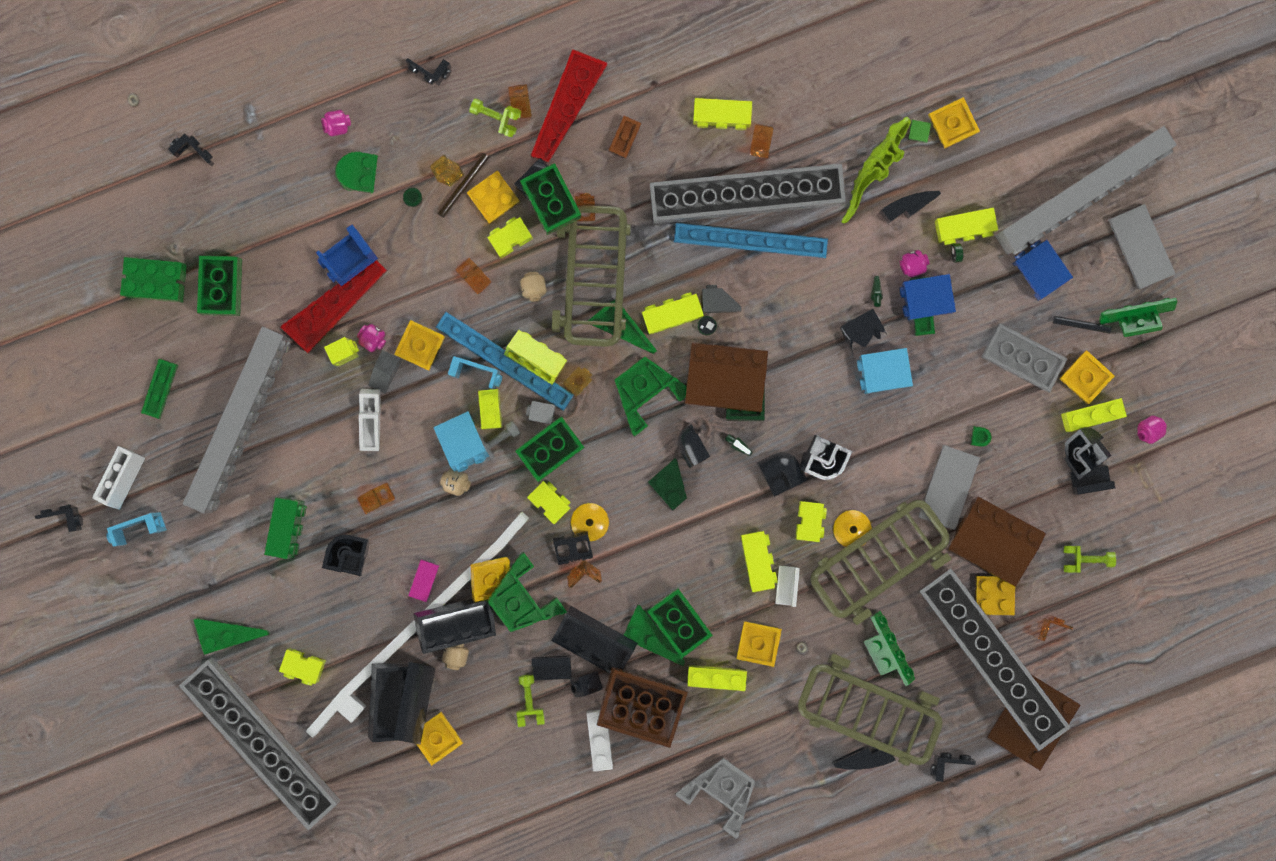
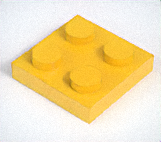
M964 97L928 114L944 149L980 132Z
M498 170L467 192L489 224L520 203Z
M410 320L394 355L430 371L446 336Z
M1085 350L1059 379L1086 404H1090L1115 376L1092 354Z
M507 557L471 564L472 599L474 602L489 599L510 569V560Z
M975 576V601L986 615H1015V587L996 576Z
M744 621L736 659L774 667L782 629Z
M441 711L424 724L421 744L416 745L432 766L464 742Z

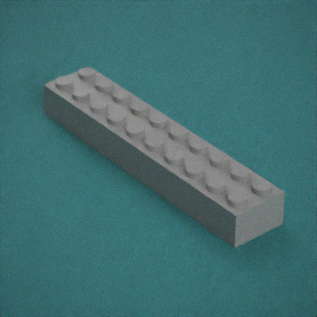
M1161 127L995 236L1007 255L1012 252L1014 255L1028 247L1027 242L1031 245L1044 236V231L1048 234L1059 227V221L1062 224L1076 216L1075 211L1080 213L1093 205L1092 200L1095 203L1108 195L1107 190L1111 193L1125 184L1123 180L1128 182L1141 173L1139 169L1143 172L1156 164L1157 161L1173 153L1172 148L1177 144L1166 127Z
M842 164L650 183L653 224L841 206L846 202Z
M262 326L184 499L183 505L201 513H213V510L216 511L220 505V500L218 499L221 493H224L228 487L226 481L229 475L232 476L236 469L235 461L241 457L244 451L243 443L249 439L252 430H250L252 423H256L260 414L258 410L267 400V395L265 394L268 388H271L275 382L273 376L276 370L279 371L283 364L281 359L291 346L289 342L291 338Z
M949 569L920 591L1038 751L1071 728L952 569Z
M214 658L207 660L179 685L307 830H310L341 801Z

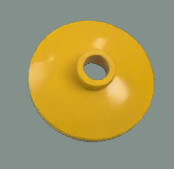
M583 504L572 514L571 527L575 535L576 533L588 531L589 540L596 541L603 537L608 530V515L597 504ZM587 519L593 520L592 526L586 524Z
M849 510L840 514L833 526L836 540L844 547H847L872 529L868 517L856 510ZM851 526H855L857 528V531L855 533L850 532Z

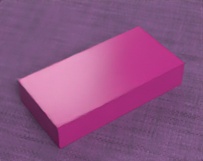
M421 559L408 596L427 602L439 565Z

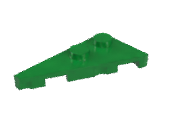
M605 306L588 321L614 322L615 307ZM623 308L622 319H626V328L621 330L620 339L655 354L657 352L656 348ZM592 325L611 335L614 334V326Z
M637 604L624 636L637 642L638 646L684 666V659L679 656L652 619Z
M200 618L193 619L204 655L269 635L268 630L221 623Z

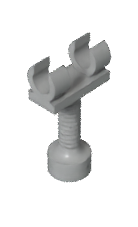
M513 421L506 424L507 428L504 432L502 431L501 434L499 433V435H496V437L488 442H485L483 437L479 435L489 454V457L480 463L481 465L495 457L490 450L491 447L509 436L516 437L520 434Z

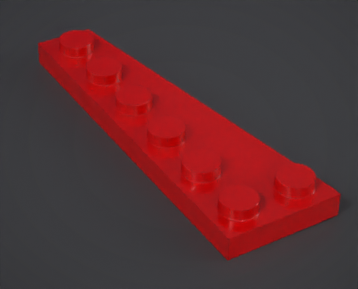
M572 49L532 150L531 157L541 158L549 164L608 65L607 62Z
M376 260L343 286L338 283L332 289L325 292L324 295L313 301L280 328L309 354L388 270Z

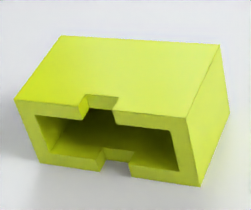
M516 217L511 218L506 222L505 227L502 229L498 227L489 233L490 236L487 237L501 259L513 252L512 247L519 244L521 247L533 239L520 217L518 219Z
M346 337L324 347L332 365L338 367L359 357L357 352L360 350L356 342Z
M499 390L478 391L481 429L502 428Z
M543 481L527 498L537 508L541 506L545 510L543 514L553 524H556L571 509L569 506L571 502L564 495L560 497L555 492L557 488L550 481L548 483Z
M799 501L798 516L801 517V524L796 526V540L820 542V538L824 537V527H821L822 519H826L827 508H824V504Z
M292 648L287 649L279 672L284 673L283 676L289 679H294L295 677L302 679L301 682L306 685L312 686V684L318 683L326 660L315 656L306 658L303 657V652Z

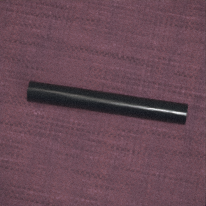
M1054 316L1053 324L1108 334L1112 330V326L1058 316Z

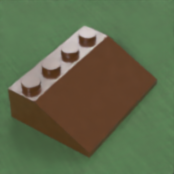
M692 343L685 404L762 412L768 351Z
M978 496L971 501L947 550L1016 587L1037 553L1046 533Z
M612 667L596 725L671 748L688 692L676 686Z
M1032 675L1069 725L1081 705ZM1006 707L987 735V738L1041 771L1062 735L1038 751Z

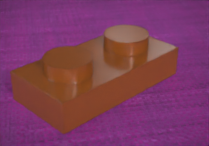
M623 116L609 152L626 159L641 127V123Z

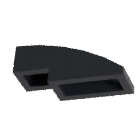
M925 191L902 197L881 209L879 213L887 224L903 213L909 219L936 199L941 192Z
M865 745L833 760L832 763L835 768L861 770L883 766L896 761L893 755L879 749L870 751L869 747Z

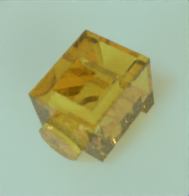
M446 155L441 156L430 165L437 181L450 187L464 176L459 164L447 159Z
M578 367L563 384L578 397L593 381L590 378L592 374L585 367L583 369ZM578 377L583 379V383L580 385L576 383Z

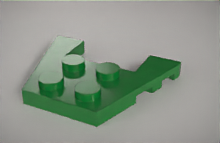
M643 357L614 379L631 433L634 437L648 427L637 412V409L668 386L679 402L686 398L687 386L647 357Z
M524 552L519 555L487 600L510 632L533 625V623L551 619V617L567 613L557 597L542 608H539L521 584L519 578L534 567Z

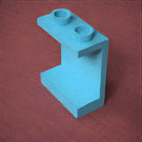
M907 348L859 356L860 360H857L858 371H862L863 379H860L861 390H865V394L913 386Z
M453 356L448 375L459 379L464 364L493 373L489 388L496 389V386L500 387L503 376L500 375L501 372L499 370Z
M468 411L433 427L448 463L454 472L465 471L468 469V466L474 463H482L489 457L474 425L475 422Z
M161 512L149 513L107 528L108 533H106L108 542L113 547L126 545L127 542L122 529L146 522L150 534L166 531Z

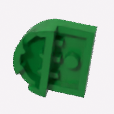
M351 152L344 155L335 166L336 179L348 191L372 194L374 192L378 155L363 152Z

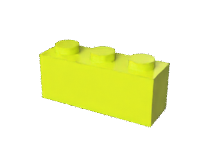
M695 98L693 125H697L698 128H708V125L716 126L717 129H727L728 126L735 127L736 130H746L751 126L752 101Z
M994 208L937 218L934 221L938 242H944L945 245L955 244L956 240L963 239L964 242L975 240L974 236L982 235V238L994 236L993 233L998 231Z
M692 292L681 295V299L676 301L673 298L665 300L663 305L658 307L655 304L644 308L645 311L642 312L649 335L704 317L697 294L692 295Z
M520 330L514 335L504 352L505 356L552 385L567 362L562 354L550 350L546 344L536 341L530 334Z
M1122 398L1061 414L1066 432L1127 417Z
M764 531L740 535L751 592L775 588L774 584L778 583L776 572H772L771 565L774 564L772 553H768L767 546L770 545L769 535L765 534Z
M688 665L687 686L745 691L747 671L746 669Z

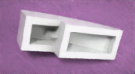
M361 389L359 393L360 451H379L380 389Z

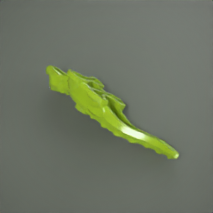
M904 117L900 122L891 124L886 138L873 149L868 159L864 162L856 180H854V188L851 191L852 199L850 200L847 213L841 221L842 223H847L854 215L864 190L874 180L880 182L887 178L889 174L888 168L893 162L897 163L904 157V151L900 150L898 146L911 124L909 117Z

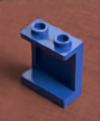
M353 225L346 228L349 235L322 254L319 250L316 252L319 256L318 263L323 269L327 268L329 270L327 273L328 277L333 283L337 281L341 286L378 259Z
M1038 240L1030 246L1032 250L1027 253L1022 251L1015 256L1016 261L1012 263L1018 267L1034 290V296L1037 301L1043 299L1073 278L1048 240L1044 242Z
M950 274L904 281L902 287H899L900 296L905 301L903 314L904 317H907L908 321L956 312Z

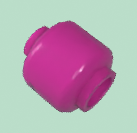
M342 110L327 112L324 114V118H321L324 133H328L331 137L346 134L348 126H351L349 115H345Z
M920 250L904 254L900 261L903 274L911 278L926 273L927 265L930 264L927 254H922Z
M374 324L364 325L357 334L358 344L369 352H375L377 349L382 350L386 344L384 340L385 332Z
M1149 416L1138 424V437L1148 444H1154L1166 435L1167 425L1162 418Z

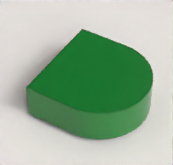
M973 426L970 445L978 447L987 446L992 439L990 431L986 428Z

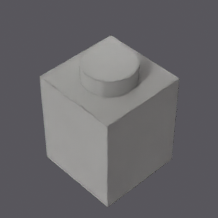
M532 401V404L527 406L526 416H529L530 421L552 424L556 406Z

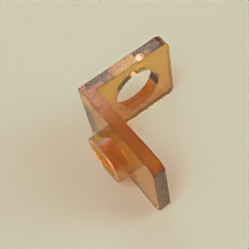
M527 84L508 87L512 108L521 110V116L518 119L532 117ZM515 90H523L519 93L514 92Z
M755 124L749 155L762 158L769 157L773 127Z
M581 193L579 196H575L577 206H595V197L591 196V194ZM591 213L589 217L581 216V219L577 220V222L595 221V213Z
M470 258L456 269V272L477 294H480L491 283V280ZM467 265H470V268L467 271L463 272V269Z
M388 483L373 488L358 497V501L365 514L395 500V496ZM381 489L388 493L387 499L381 496Z
M583 560L567 576L568 587L572 588L585 574L601 583V571Z
M1056 617L1053 620L1045 618L1038 639L1045 641L1050 623L1073 630V627L1065 625V620Z

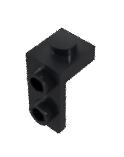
M406 59V63L409 65L407 68L415 74L421 73L424 76L423 79L431 85L435 83L439 86L443 79L446 80L452 72L450 70L452 68L450 63L444 59L433 75L411 59Z
M184 133L180 138L174 139L170 144L171 147L168 148L178 158L185 150L192 146L209 165L213 166L215 164L211 160L213 156L206 149L202 151L198 147L200 142L193 135L189 137Z
M71 505L61 506L59 511L52 512V509L41 510L40 515H35V519H44L65 514L69 532L82 530L81 526H83V518L79 515L78 508H71Z
M940 753V756L935 755L934 764H931L930 775L933 776L935 781L943 782L945 763L976 765V761L971 759L970 755L960 754L959 757H952L950 753Z

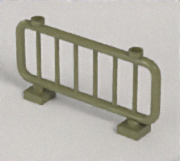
M580 205L577 206L580 213L616 214L619 217V227L578 226L577 221L557 230L558 238H565L566 232L569 233L565 315L561 316L560 310H553L552 332H560V327H564L566 340L574 345L613 346L620 340L621 330L626 328V319H622L626 235L630 236L631 224H627L625 212L618 207ZM577 229L619 231L618 246L576 244ZM576 248L618 250L617 265L575 263ZM575 267L617 269L616 284L574 282ZM574 286L616 288L615 303L573 301ZM573 305L615 307L614 322L572 320ZM572 324L614 326V334L610 339L578 338L572 335L571 328Z
M914 500L908 504L904 501L896 507L897 512L830 559L824 557L817 562L819 567L811 574V584L834 616L845 618L853 613L854 616L851 619L857 626L872 615L867 607L863 609L862 606L932 558L933 560L930 562V565L934 570H937L951 560L948 553L942 554L941 552L948 546L949 533L925 501ZM917 507L922 508L941 534L942 540L935 547L930 544L910 516L909 512ZM905 515L930 549L919 558L915 556L893 525V523ZM889 526L914 560L903 569L899 567L878 537V534ZM873 537L898 570L895 575L887 580L884 579L862 548V545ZM856 549L861 551L883 582L872 591H869L846 558ZM842 559L867 593L855 603L830 569ZM826 570L851 604L845 610H839L834 605L818 581V577Z
M831 654L828 658L827 663L832 664L831 666L819 664L812 668L798 703L799 712L803 717L810 720L809 725L815 728H820L821 725L882 750L898 757V762L909 766L910 763L922 765L929 761L943 723L939 713L930 708L931 706H938L940 698L921 691L918 692L915 699L920 701V704L854 677L842 671V669L845 670L849 667L851 661L836 654ZM825 672L830 674L831 678L818 712L814 714L806 709V703L818 673ZM837 677L849 682L836 719L833 722L820 715L834 678ZM854 684L866 689L867 692L853 729H849L838 724ZM870 692L885 697L871 736L868 737L856 732ZM889 699L903 706L887 745L875 740L874 736ZM908 707L920 712V716L907 751L904 752L892 747L905 709ZM925 714L934 719L935 725L923 756L916 757L911 755L910 751Z

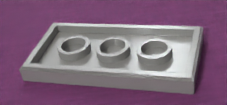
M1145 204L1108 220L1139 290L1175 275V271Z
M1001 323L998 324L981 356L983 359L1048 393L1051 392L1067 361V358Z
M946 445L942 446L924 501L931 507L944 527L955 530L980 457ZM921 508L918 517L931 522Z

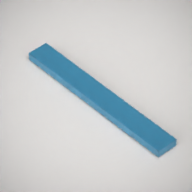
M676 223L674 243L826 258L828 239Z
M445 312L435 327L564 411L573 398L574 394L554 382L553 385L505 356L503 348L451 314Z

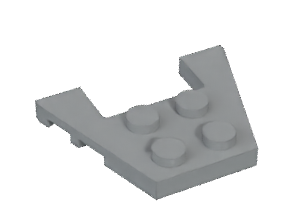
M723 757L678 790L675 795L690 805L701 789L733 811L722 829L737 839L755 780Z

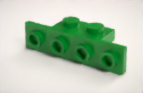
M1164 298L1156 302H1144L1135 306L1127 305L1119 309H1107L1101 312L1099 324L1103 325L1119 321L1124 337L1161 331L1163 325L1159 314L1175 311L1178 301L1176 298Z
M878 611L870 618L879 634L867 638L863 642L880 675L897 669L905 686H908L915 680L914 672L908 666L905 654L899 648L896 636L891 632L886 617L882 615L881 611Z

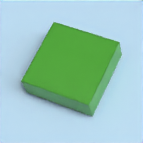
M912 120L908 140L927 143L931 123Z

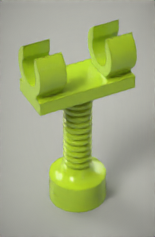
M476 98L472 101L469 112L474 115L482 113L501 122L499 133H503L508 137H513L516 134L517 128L508 125L509 118L518 120L521 116V110L512 108L509 105L504 109V113L501 114L483 106V101Z
M1064 546V553H1075V565H1064V572L1081 573V563H1104L1106 567L1116 566L1115 552H1106L1105 556L1081 555V546Z
M534 675L518 676L519 685L524 687L526 710L516 712L518 727H525V715L536 714L537 725H544L543 708H533L530 686L534 683Z

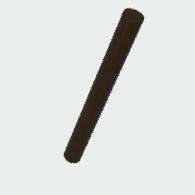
M483 153L438 212L441 217L444 218L481 170L490 158L488 155Z

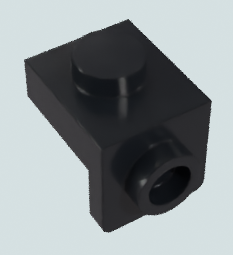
M598 671L570 679L571 691L575 697H584L603 690Z

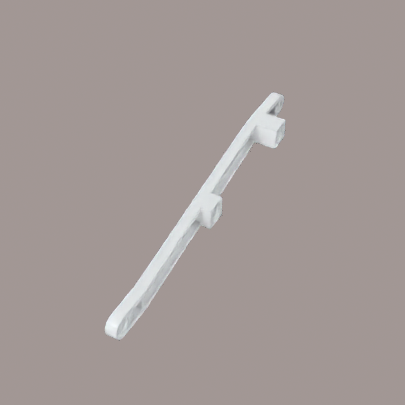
M521 512L497 541L473 564L489 561L494 558L527 522L529 517ZM471 566L425 610L444 606L471 580ZM415 620L339 692L307 729L306 733L314 738L337 711L351 723L366 708V705L353 692L371 676L372 664L385 663L417 632Z

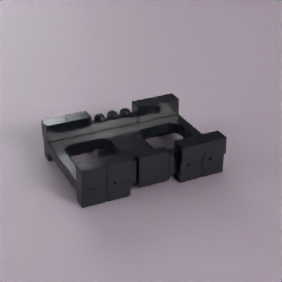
M588 531L576 533L577 536L553 538L558 565L568 564L570 561L573 562V560L580 561V559L587 560L593 558ZM587 541L589 550L579 553L576 543ZM568 545L570 555L560 557L557 547Z

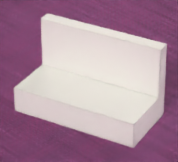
M779 565L775 604L796 607L800 568Z

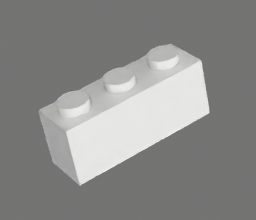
M118 446L92 498L106 506L120 510L145 458Z
M600 709L587 711L593 772L613 769L609 729L596 725Z

